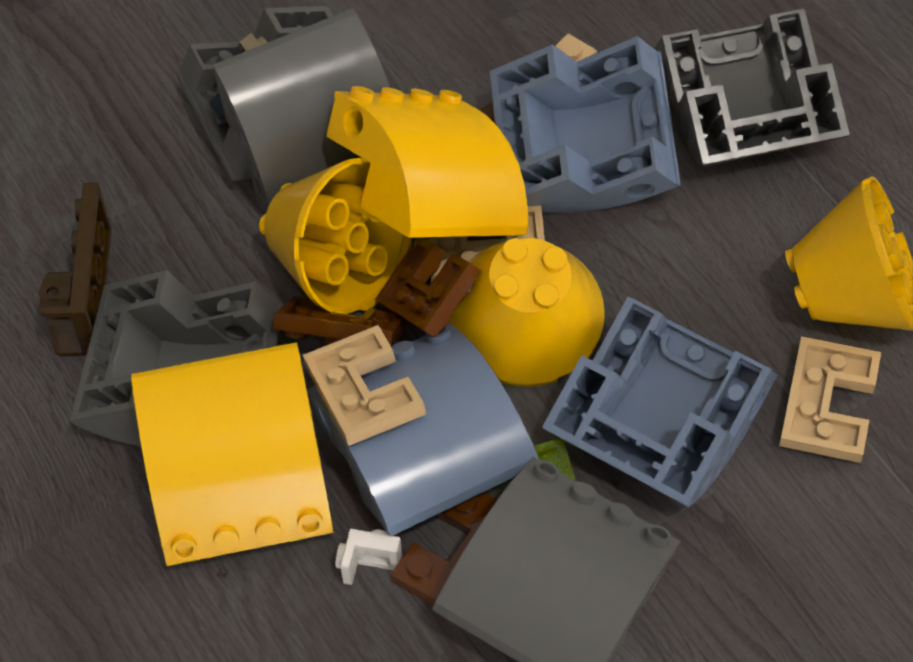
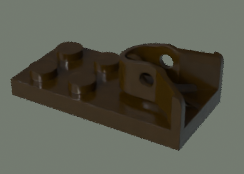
M98 182L83 183L81 198L75 200V218L79 223L78 230H73L71 234V246L75 254L73 272H48L39 290V310L42 316L47 317L54 351L58 356L87 355L104 285L107 283L112 226ZM50 290H52L51 296L49 297L47 294Z

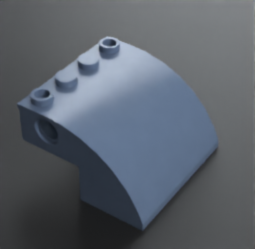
M638 36L577 62L552 44L490 71L495 124L510 143L519 163L525 184L528 206H541L544 213L587 212L637 202L681 186L662 54Z
M628 296L593 361L581 355L542 428L683 505L690 507L706 492L728 463L751 426L778 375L771 368L737 351L732 352L667 319L664 314Z
M452 324L440 330L436 338L426 333L425 336L412 342L403 341L393 345L391 348L393 349L396 362L361 375L369 392L409 377L424 402L426 415L348 446L317 387L313 386L307 389L322 431L348 461L362 502L390 536L516 477L533 457L539 460L523 422L496 374L477 348Z

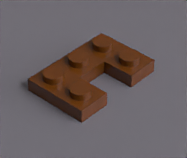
M417 237L375 300L436 338L440 330L450 323L452 313L462 298L473 289L475 279L481 270L467 260L452 253L431 285L428 286L425 284L426 281L438 271L441 259L446 251L423 237Z
M293 297L274 313L273 329L283 330L286 336L292 338H307L308 335L322 336L325 342L332 344L379 325L390 346H392L406 330L407 320L393 311L369 308L362 316L329 312L318 307L311 299Z
M482 492L437 514L436 518L468 534L450 561L413 542L391 573V582L434 606L455 565L498 499Z

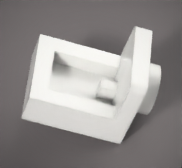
M350 529L347 543H340L336 556V568L341 569L343 584H353L358 564L394 570L402 559L400 537L390 536L387 531L383 530L367 532Z

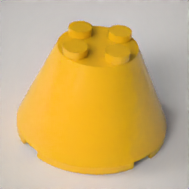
M363 158L345 160L295 183L284 184L270 202L266 214L261 217L259 222L260 232L265 235L266 242L274 255L311 301L329 312L348 314L358 310L367 311L379 302L375 298L411 247L412 238L406 237L360 208L370 167V162Z
M873 176L863 179L792 249L785 251L788 266L792 273H797L800 285L794 286L795 295L802 309L808 308L812 320L913 331V259L903 232L897 234L894 232V225L890 215L894 213V209L881 184Z
M513 238L484 249L468 261L480 269L481 272L475 279V285L471 292L462 298L453 311L449 324L457 328L477 348L502 384L516 387L549 385L558 382L559 378L572 372L581 355L588 359L591 357L599 343L603 330L604 302L597 281L578 258L568 251L541 239Z

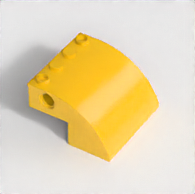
M352 86L350 92L335 91V100L326 137L370 162L360 204L361 209L408 238L526 235L528 229L526 190L520 166L511 145L499 127L487 115L461 100L462 95L449 90H440L439 95H433L431 92L421 89H411L410 94H404L400 90L387 87L382 88L381 93H374V91L359 86Z
M297 342L131 374L145 469L167 566L334 533Z

